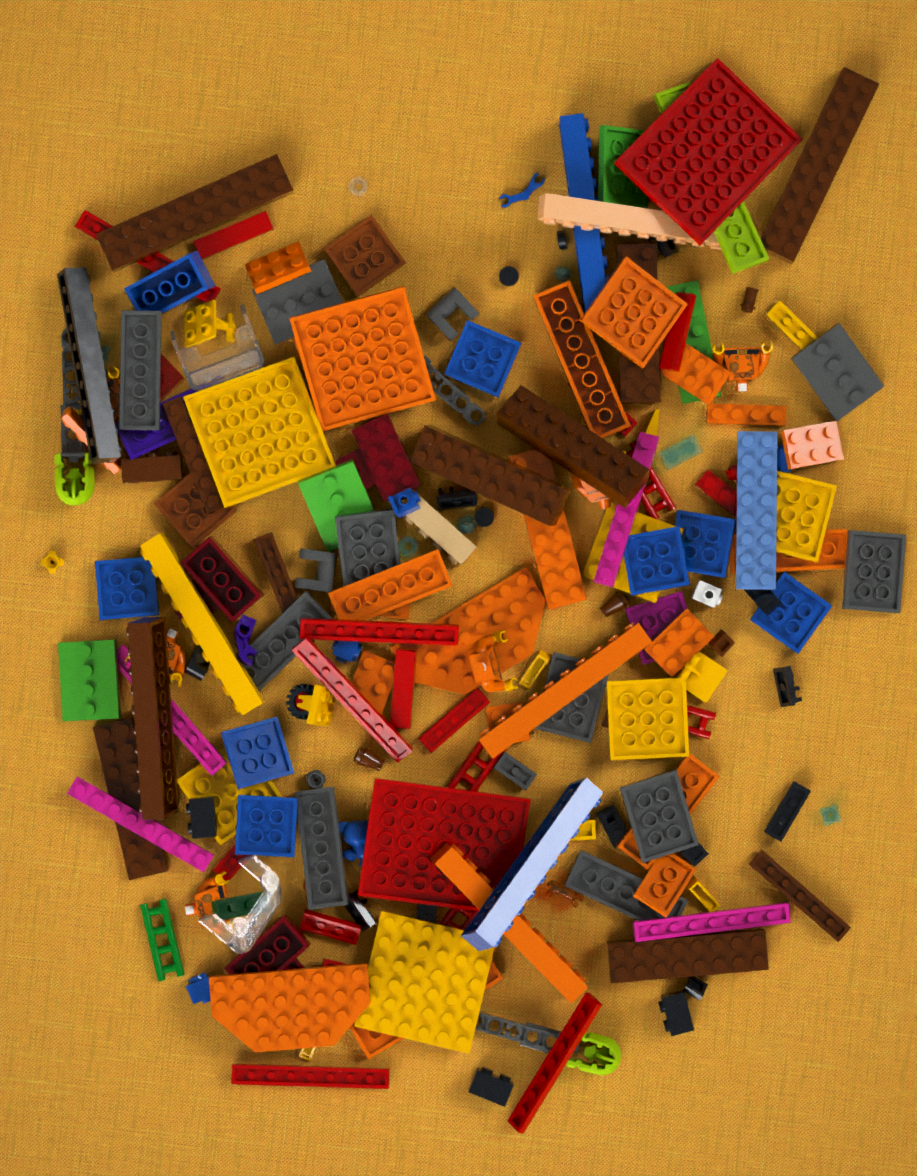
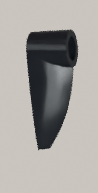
M199 644L196 645L184 673L202 681L209 668L210 661L206 662L201 653L203 649Z

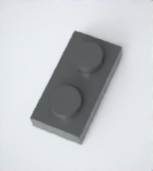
M506 752L503 753L494 766V769L524 790H527L537 775Z

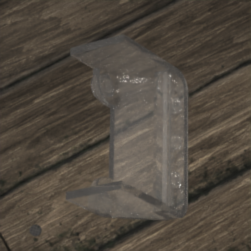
M244 304L240 305L246 324L239 326L235 331L238 343L201 356L195 346L180 348L174 330L170 331L177 356L189 386L193 390L201 391L258 370L263 366L264 357Z
M255 855L238 861L242 867L260 881L261 887L264 889V892L246 919L234 918L228 925L214 913L201 917L198 920L238 954L250 951L283 901L278 875Z

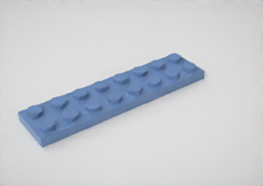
M738 431L736 589L776 590L777 432Z

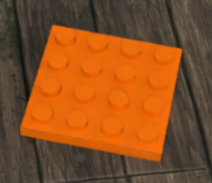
M625 256L580 321L639 367L644 368L688 304Z

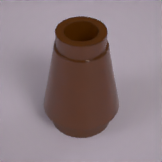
M623 591L615 592L600 609L605 617H608L628 608L627 605L630 604V601Z
M359 747L353 761L357 762V765L380 771L384 760L366 747Z

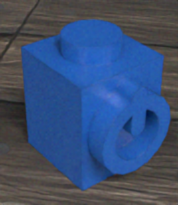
M334 640L331 649L334 650L333 655H336L335 659L346 664L347 661H357L363 645L360 644V641Z
M204 972L188 979L189 983L186 985L193 1004L200 1001L203 1004L211 1001L209 975H206Z

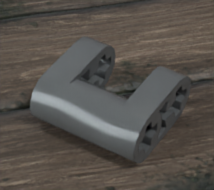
M455 287L426 313V316L450 341L458 335L445 320L453 311L459 307L472 321L479 315V312Z
M300 548L299 558L318 561L315 580L296 578L295 587L331 592L337 553Z

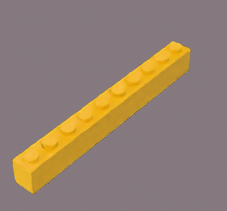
M160 533L140 545L142 548L140 552L146 561L149 560L152 565L150 567L152 573L162 581L161 587L165 594L171 596L173 608L176 611H180L183 616L181 620L184 626L190 628L193 633L191 635L196 645L200 644L203 649L201 653L206 662L210 661L214 667L212 669L213 674L223 682L222 688L225 694L232 697L234 701L232 705L236 712H241L244 715L264 703L263 697L245 667L239 661L236 652L187 571L181 565V561L164 533Z

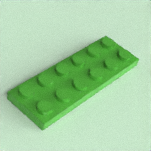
M698 280L667 286L674 294L680 292L696 295L686 343L714 361ZM678 386L682 404L701 401ZM720 391L716 397H721Z

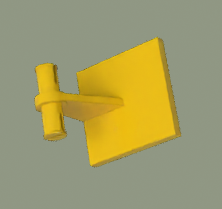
M215 300L184 311L185 347L189 348L217 337L216 329L225 330L226 341L233 342L234 331L236 330L234 314H226V322L217 318Z
M699 651L696 655L693 654L688 663H685L676 678L679 677L686 681V690L707 703L728 670Z

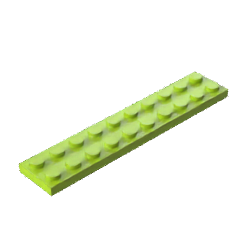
M687 82L656 93L653 97L660 113L662 114L691 83ZM743 201L714 231L732 274L769 260Z

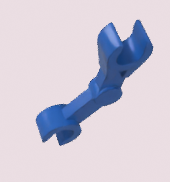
M539 173L533 175L529 186L522 193L512 196L507 194L501 195L499 199L507 198L509 200L508 204L501 205V207L507 208L511 203L528 200L532 192L544 184L545 178L541 183H536L534 179L539 175Z

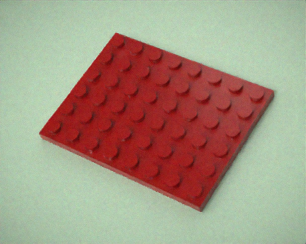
M717 58L614 164L701 246L803 139Z
M374 777L357 895L479 911L430 858L446 842L450 846L454 844L464 853L462 858L464 860L468 858L478 868L476 872L479 873L481 871L491 881L489 886L491 888L493 886L496 887L524 848L531 799Z

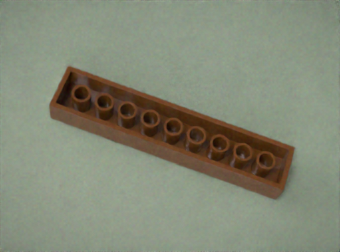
M843 67L760 238L767 253L790 264L795 261L879 83L846 67Z
M276 154L99 232L96 236L114 273L293 193V188Z
M142 617L129 622L126 629V634L129 638L128 656L131 661L129 674L132 677L131 695L134 702L132 714L135 716L134 735L136 736L137 743L135 745V753L138 756L136 771L139 775L138 793L141 797L139 811L142 814V820H164L179 812L165 617Z

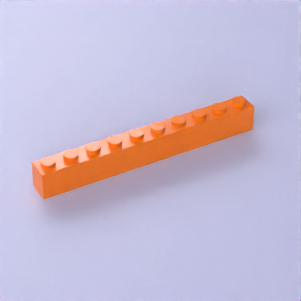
M631 622L623 628L625 631L620 636L617 634L613 635L607 640L609 644L605 647L598 646L591 652L593 655L586 660L583 657L575 663L577 666L572 671L569 669L565 670L559 675L561 679L557 682L550 681L543 687L545 690L542 693L538 694L535 692L527 698L529 701L524 706L519 704L511 710L513 712L512 715L507 718L505 715L495 722L497 725L494 728L490 729L487 727L479 733L481 737L478 740L493 759L651 644V639L639 623L634 625Z

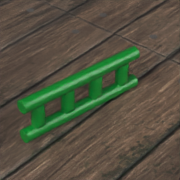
M166 898L159 900L160 906L148 908L147 903L140 904L158 981L166 980L165 973L176 971L177 977L185 975ZM162 914L165 925L153 928L151 916ZM167 933L169 944L158 947L155 935ZM171 952L174 963L162 966L160 954Z

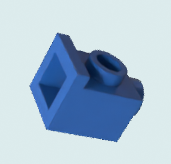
M411 488L388 497L398 518H402L420 509L419 502H421L417 491L413 492ZM408 498V502L402 504V500Z

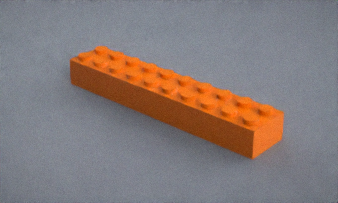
M446 842L430 860L480 910L495 889V886L491 888L489 886L491 881L481 871L477 873L476 870L478 868L468 858L465 860L462 858L464 853L454 844L450 846ZM522 913L519 916H515L512 921V927L507 932H504L503 935L572 1004L588 988L584 983L587 980L576 969L571 970L573 965L562 955L560 957L557 956L560 952L549 941L547 943L544 942L546 938L535 927L533 929L530 928L532 923Z

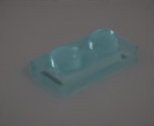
M693 434L661 451L659 455L667 470H670L703 451Z

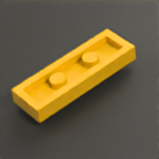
M781 301L766 314L801 350L818 338Z

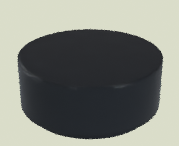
M565 230L557 231L559 249H568Z
M512 266L504 267L499 273V280L505 286H513L518 281V271Z
M483 507L476 511L474 519L477 525L488 527L494 521V514L489 508Z

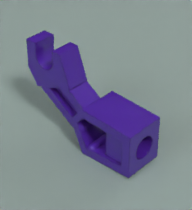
M242 615L234 630L239 661L241 664L251 667L253 660L247 657L252 656L255 658L257 651L248 642L253 633L256 620ZM240 629L247 631V635H243Z

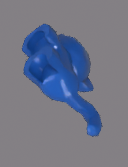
M368 820L339 822L340 833L343 835L344 842L352 847L344 851L343 857L352 862L358 858L360 859L358 865L362 866Z

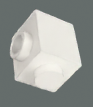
M699 580L691 599L714 608L715 604L719 606L723 594H720L722 589Z

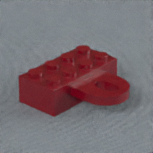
M385 414L351 430L359 449L335 461L336 466L353 459L356 468L360 471V477L365 489L377 485L384 502L389 501V496H394L408 488L413 490L421 486L389 414Z
M213 536L207 538L180 562L193 577L194 585L212 614L220 608L234 622L264 596L262 591ZM174 609L177 617L181 620L182 614Z
M285 914L227 964L224 969L229 974L306 968L297 957L311 943Z

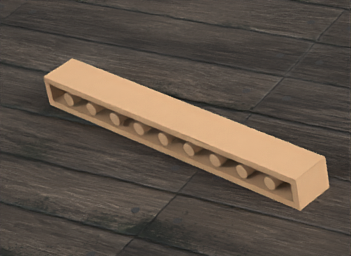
M548 193L539 196L537 220L544 221L543 223L547 225L562 223V226L567 228H573L575 225L581 226L582 230L590 231L595 228L600 229L601 233H612V231L619 232L618 235L621 236L636 234L637 238L641 239L656 237V241L665 242L669 239L674 240L676 244H686V242L693 243L692 246L695 247L710 245L711 249L721 250L714 232L699 246L664 211Z

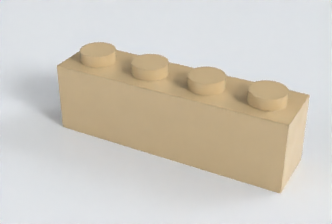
M420 497V509L404 516L403 519L411 526L415 523L420 528L418 532L423 537L427 538L429 536L434 540L432 545L439 549L440 552L444 549L449 554L447 558L455 565L457 563L462 564L477 547Z

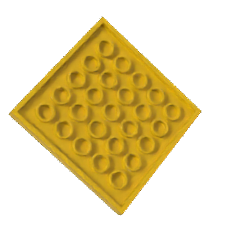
M295 357L183 397L224 508L285 487L336 466Z
M381 911L368 966L370 1004L357 1018L354 1027L470 1054L494 947L478 951L461 937L464 932L463 929Z

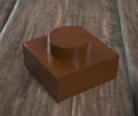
M721 629L708 644L719 656L723 657L735 642Z

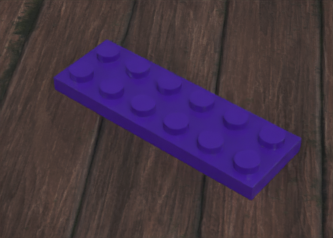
M222 375L161 402L160 431L119 430V422L115 423L119 437L130 460L176 440L163 409V403L181 396L186 408L183 400L184 396L225 382Z

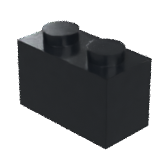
M214 796L190 798L189 803H186L187 815L191 817V822L188 823V833L192 834V839L216 837L218 834Z
M680 990L661 995L662 1001H659L658 1004L661 1013L665 1012L667 1019L663 1021L665 1031H670L671 1036L694 1031L685 992Z
M483 1066L482 1069L477 1068L468 1092L505 1107L514 1082L511 1081L509 1076L500 1074V1076L492 1074L493 1070Z

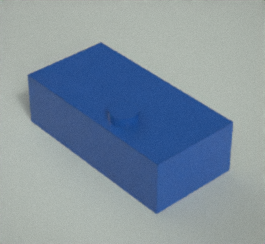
M195 251L124 289L136 311H162V314L215 287V284L198 251Z

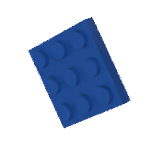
M467 320L444 375L499 398L522 343Z
M677 510L675 526L684 529L681 537L688 572L726 578L736 524L735 519Z
M679 526L629 536L624 559L631 596L690 585Z
M143 557L95 561L100 620L159 615L157 581L150 569L152 565L149 560L146 561Z
M783 572L776 581V590H771L782 604L769 616L758 607L750 621L799 654L832 605L786 572Z
M278 717L221 732L237 789L294 774Z
M239 794L235 854L295 857L298 798Z

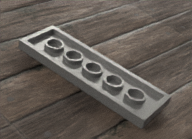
M121 310L119 430L160 431L162 311Z
M307 591L250 645L257 651L255 658L252 656L247 657L253 660L251 667L244 664L243 666L259 692L296 657L291 650L302 640L299 637L300 618L333 619Z
M335 787L295 792V798H298L297 816L309 910L349 905Z
M580 850L566 880L565 887L638 921L664 917L633 897L643 878ZM680 896L667 917L682 915L688 899Z

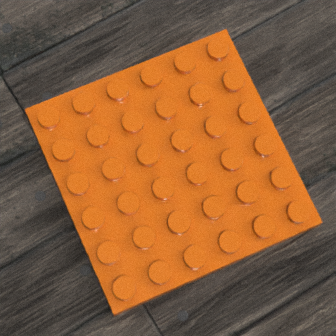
M405 286L289 317L322 431L436 400Z

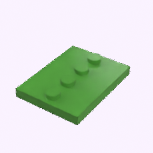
M608 125L599 126L598 201L648 209V196L614 164L646 130Z
M353 459L298 481V485L327 552L339 548L335 522L336 515L374 511Z
M117 639L58 643L62 720L80 721L121 718Z

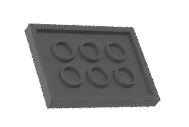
M325 259L309 265L311 272L259 294H256L255 289L252 290L275 345L294 337L289 317L343 303Z
M840 323L835 324L791 357L835 421H839L884 387Z
M393 508L335 516L343 586L401 564Z
M848 530L842 609L900 613L906 535Z
M553 652L545 685L552 680L554 683L561 679L559 676L567 669L570 671L577 667L575 663L581 659ZM608 675L535 729L591 743Z
M676 769L619 787L642 863L699 845Z

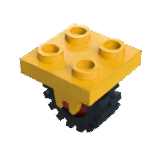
M300 684L294 686L295 689L289 691L292 694L287 695V698L290 700L286 701V705H290L287 709L292 712L291 715L296 716L298 719L307 720V724L329 727V723L333 718V704L337 698L322 685Z

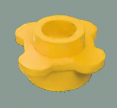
M52 550L49 551L45 558L41 559L40 563L48 569L50 574H55L56 570L64 565V560L59 558L56 552Z

